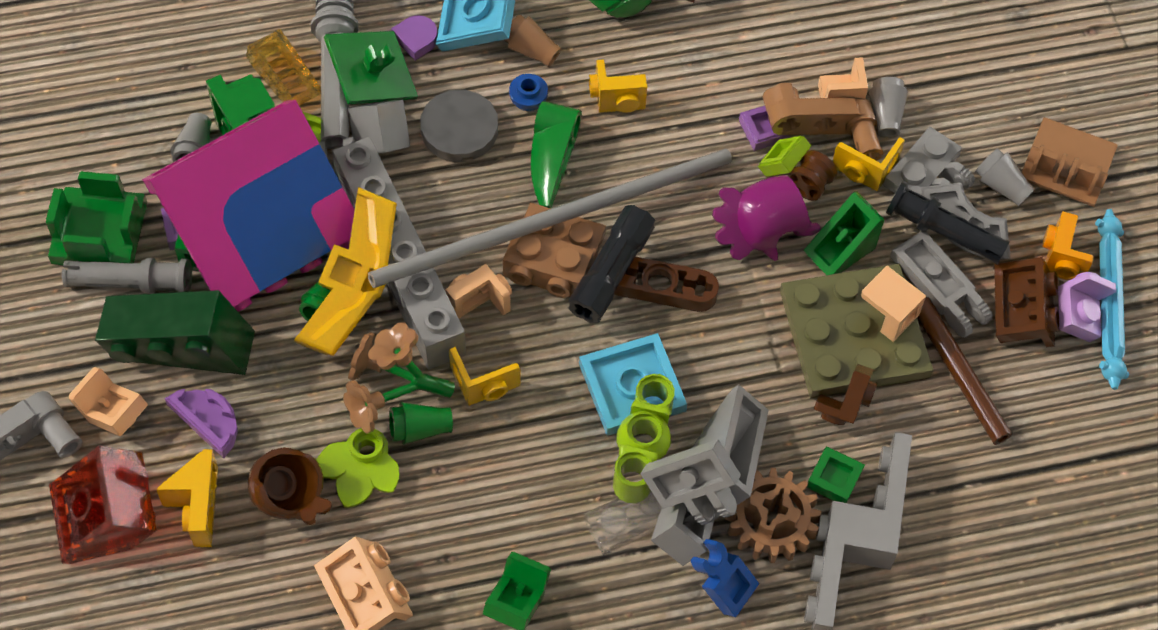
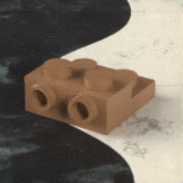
M530 202L524 218L551 208ZM576 217L510 241L503 258V276L508 277L519 285H533L546 289L557 297H571L582 277L588 273L596 260L606 234V225Z

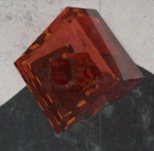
M99 445L49 484L62 564H73L131 550L157 531L156 516L153 511L143 452Z

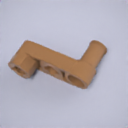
M786 82L779 83L763 93V101L773 133L777 135L850 134L853 136L857 151L876 161L884 154L875 131L877 121L869 100L855 98H800L797 89L791 83Z

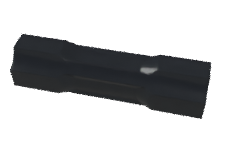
M635 205L624 207L611 229L608 240L590 270L582 277L568 300L570 304L568 309L576 317L584 319L588 323L600 322L613 300L614 292L655 228L654 223L656 220L648 211L642 210Z

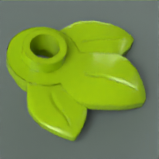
M362 428L357 429L349 436L347 441L329 444L316 459L322 469L323 478L337 479L338 497L345 508L355 507L364 503L371 496L374 488L384 493H393L399 482L398 463L388 454V441L384 434L377 429L370 433H365ZM364 446L375 448L371 454L363 455L360 453L361 448Z

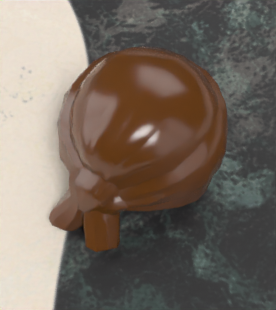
M286 447L274 449L261 456L250 469L248 478L250 500L259 511L270 517L278 519L296 518L302 520L307 525H313L316 523V514L325 515L332 508V503L328 499L320 497L323 490L322 469L317 460L309 454Z

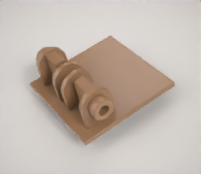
M1044 117L1022 169V174L1031 184L1095 207L1100 191L1107 179V173L1118 144Z

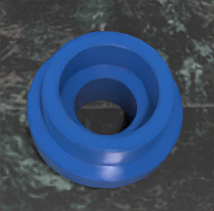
M522 74L511 82L509 96L519 109L534 111L539 108L542 101H546L548 86L544 79L538 75ZM524 89H533V91L527 92Z

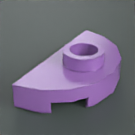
M181 389L164 398L169 408L222 458L226 457L235 444L238 428L234 410L225 397L212 389L186 392L185 389Z

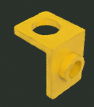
M899 137L882 163L839 142L835 149L833 163L838 171L844 173L853 182L862 183L878 191L884 183L885 177L897 164L905 140Z
M456 347L449 349L450 367L468 406L483 400H497L503 397L509 390L521 385V369L518 363L471 380Z

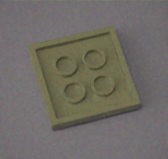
M899 263L886 265L904 278ZM886 266L781 283L780 294L810 399L817 398L819 395L828 396L847 392L857 364L874 369L870 381L878 383L877 387L931 378L933 367L917 318L892 342L880 332L885 315L861 297L862 290Z

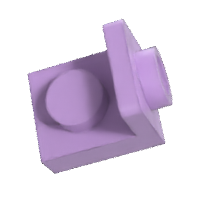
M1084 272L1058 286L1059 329L1087 342L1102 337L1100 300L1116 293V283L1102 278L1096 273Z

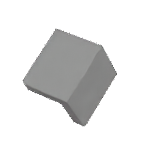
M403 100L371 103L348 108L352 137H354L355 142L370 137L378 153H386L410 146Z

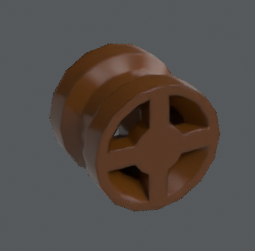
M808 150L800 160V166L794 167L788 174V177L795 183L803 198L817 201L824 194L825 185L835 180L838 171L833 161L826 155L815 150Z

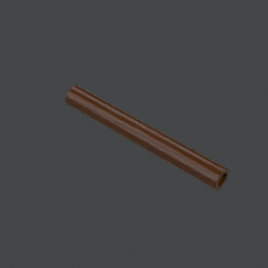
M926 297L921 312L917 317L993 444L1003 443L1012 436V432L930 298Z

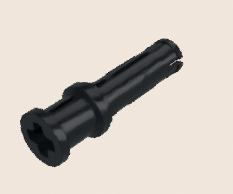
M901 182L886 214L892 216L895 213L915 223L916 229L921 232L923 230L927 232L930 229L998 265L1010 241L940 207L942 203L938 202L939 199L935 197L928 199L910 190L908 183Z

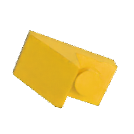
M203 449L157 488V494L163 506L183 507L182 529L183 532H189L194 547H212L218 465L212 449Z

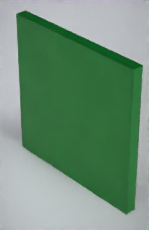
M394 31L326 34L324 36L347 104L415 100L418 98Z

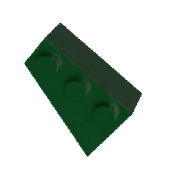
M219 290L106 296L95 341L113 360L122 363L136 362L246 375L255 330Z

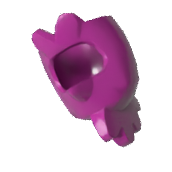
M787 175L773 176L761 180L741 192L733 187H723L719 192L723 205L715 207L712 213L714 221L723 224V227L715 234L716 241L722 245L731 244L730 254L736 260H741L748 256L752 250L764 252L773 261H777V242L783 234L793 232L797 236L807 237L813 236L821 230V226L818 223L810 221L801 193Z

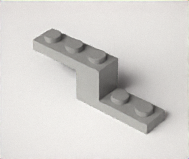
M895 432L890 447L882 446L878 471L885 472L884 486L877 485L873 508L832 501L828 516L821 514L816 540L823 541L822 556L814 555L810 581L818 582L816 597L808 596L804 622L812 623L811 630L833 629L842 561L891 570L898 554L912 435Z

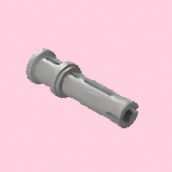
M146 258L141 263L66 260L63 263V267L68 268V270L62 269V282L65 287L140 288L141 292L145 294H154L155 291L190 292L192 286V266L189 259H181L179 263L156 262L155 258Z

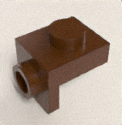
M857 364L844 401L841 402L824 395H819L814 410L822 412L821 418L830 423L845 425L847 421L854 424L861 405L869 407L878 384L870 381L874 369Z

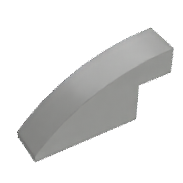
M739 384L730 391L693 445V447L719 439L741 474L736 485L729 487L731 493L734 494L737 505L751 497L769 411ZM684 502L665 509L662 508L651 541L684 566L691 561L693 556L698 557L707 551L708 548L704 545V541L710 539L714 520L711 523L700 525L695 520V517L691 515ZM713 506V510L715 511V517L713 519L715 520L718 517H720V514L717 513V509Z

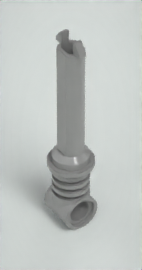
M315 0L316 15L311 21V32L321 42V142L319 144L326 157L327 148H339L355 142L354 137H349V104H347L324 40L326 34L358 33V20L353 16V0Z

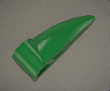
M546 101L541 102L535 119L531 150V176L539 205L551 208L579 133L582 111Z

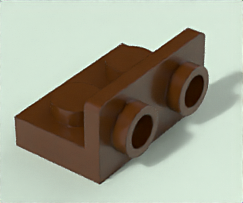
M1043 257L999 263L998 265L994 264L995 320L998 341L1006 343L1041 338L1046 348L1055 347V332L1061 331L1059 329V311L1057 307H1054L1053 296H1058L1059 280L1056 271L1050 272Z

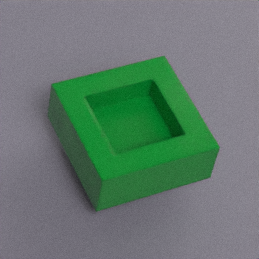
M826 446L808 480L807 488L833 501L847 503L863 472L865 464Z

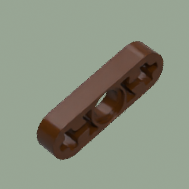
M635 256L614 295L703 312L715 305L719 283L717 278L706 270ZM638 272L642 273L641 285H636ZM655 275H663L670 280L671 286L665 290H655L649 285L648 280ZM678 280L684 281L681 293H677ZM697 285L705 287L703 296L695 295Z

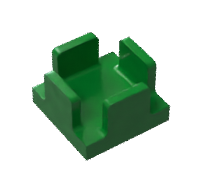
M221 74L206 80L216 125L222 135L275 107L260 78H254L253 75L245 76L227 85Z
M83 171L79 172L78 176L80 188L65 187L64 191L58 188L53 189L46 217V224L52 237L48 254L51 264L63 265L66 260L134 263L147 206L145 194L126 192L119 175Z

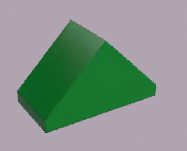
M854 191L803 251L826 275L842 273L876 249L885 219L858 191Z

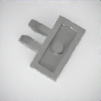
M929 127L885 177L883 186L896 193L901 182L904 181L908 183L910 190L922 195L921 187L951 184L950 182L962 183L963 188L969 189L976 178L971 173L972 171H969L968 168L966 169L959 162H955L960 156L962 147L932 127Z
M719 439L648 463L640 473L663 509L684 502L691 515L695 517V520L700 525L711 523L714 520L715 511L713 506L723 518L737 513L736 499L729 487L736 485L741 474Z

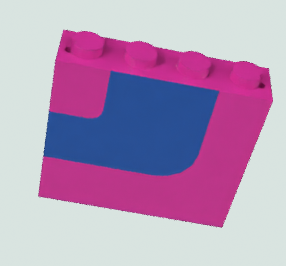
M287 100L142 179L149 193L155 194L159 198L210 291L219 290L238 312L252 304L250 297L260 291L265 290L266 293H271L288 283L286 276L300 269L301 273H305L319 266L323 262L321 256L330 252L334 244L345 249L349 248L355 209L296 100Z

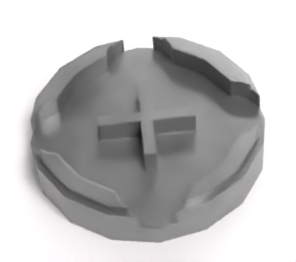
M466 89L449 90L436 95L426 104L420 116L421 135L427 149L437 157L452 162H463V158L473 156V159L483 156L493 147L498 136V115L492 103L481 94Z

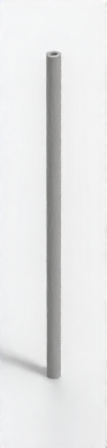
M725 148L368 272L369 282L373 288L722 167L732 162L731 153Z

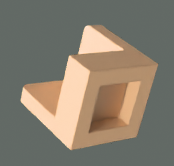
M863 57L854 58L851 74L820 76L818 83L820 98L866 99L868 83Z
M886 266L862 290L861 297L885 315L880 332L894 342L919 316L926 295L889 266Z

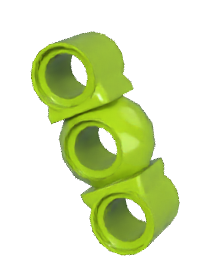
M661 374L646 375L639 381L636 386L635 400L631 405L630 415L622 421L617 430L616 442L619 447V456L615 463L613 490L620 500L627 503L643 501L648 497L651 490L644 479L638 482H631L626 480L623 475L628 472L640 474L646 464L662 459L671 446V433L668 422L672 413L675 388L672 382ZM655 396L660 398L663 403L658 405L650 404L645 398ZM647 434L654 440L648 443H641L634 436Z

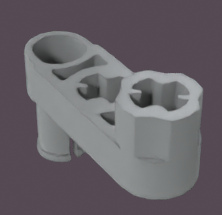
M47 391L33 394L0 415V460L40 433L54 447L60 458L73 455L82 446L83 441L63 418L64 411Z

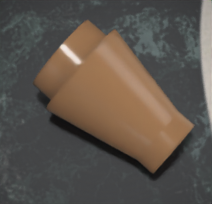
M520 14L512 20L509 39L504 40L508 43L509 49L540 61L548 67L555 62L562 50L530 16L525 18Z

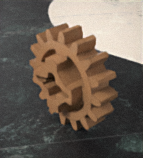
M771 468L769 476L763 478L762 474L756 470L751 497L737 505V513L735 515L725 517V520L732 522L729 525V536H741L737 548L743 550L751 546L754 548L753 559L755 560L764 552L768 553L770 563H775L778 553H783L785 558L791 561L795 554V547L805 553L810 544L808 539L816 538L819 527L815 524L819 522L821 511L812 508L816 506L817 494L805 495L808 482L804 480L797 485L792 482L793 472L791 471L783 479L778 477L776 468ZM779 505L778 515L775 519H772L770 525H766L768 516ZM748 522L753 524L755 531L749 526Z

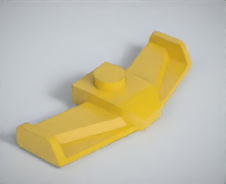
M358 187L349 250L334 244L318 281V285L331 291L294 339L295 343L319 353L334 356L373 302L381 297L385 285L373 288L368 279V272L388 266L396 202Z

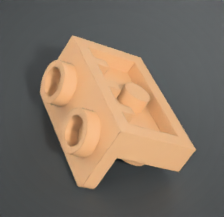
M356 536L314 565L345 629L379 630L395 618L406 621L413 616L407 603L410 601V597L403 584L395 579L388 565L391 561L388 553L378 542Z

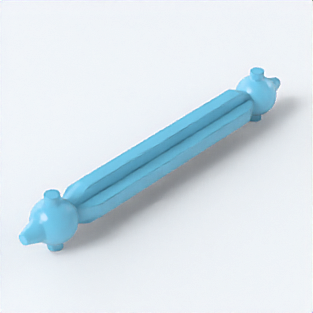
M1107 209L1102 219L1098 218L1095 222V225L1098 226V232L1102 237L1099 242L1100 277L1116 283V293L1101 300L1102 354L1106 361H1101L1099 368L1102 371L1103 377L1109 381L1111 388L1117 390L1121 380L1129 377L1127 366L1122 360L1125 355L1122 242L1119 237L1124 235V230L1122 229L1121 221L1115 217L1112 209Z

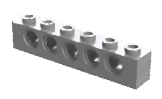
M367 137L332 150L336 176L354 209L358 187L397 203L388 265L425 253L422 242L371 138ZM434 267L387 284L405 323L410 329L415 330L419 336L416 346L428 370L450 362V348L456 347L460 357L466 355L465 331Z

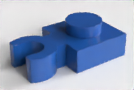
M706 539L704 545L709 550L708 561L693 556L691 564L697 572L709 576L702 585V588L724 615L736 618L760 583L738 555L728 553L723 543Z

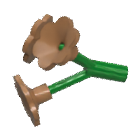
M404 322L395 324L391 329H384L377 335L372 332L366 333L360 342L359 348L353 355L351 369L348 374V379L352 381L346 384L347 392L344 393L343 400L346 408L350 411L351 422L356 428L361 427L365 433L374 431V421L378 419L377 410L383 408L387 401L416 390L426 391L450 398L454 393V382L422 373L412 361V347L417 343L419 336L415 330L410 329ZM397 363L399 366L402 367L405 366L408 370L398 367L395 364ZM366 368H370L379 373L385 370L409 380L411 383L383 394L379 391L370 394L368 388L364 385L360 386L355 379H359Z

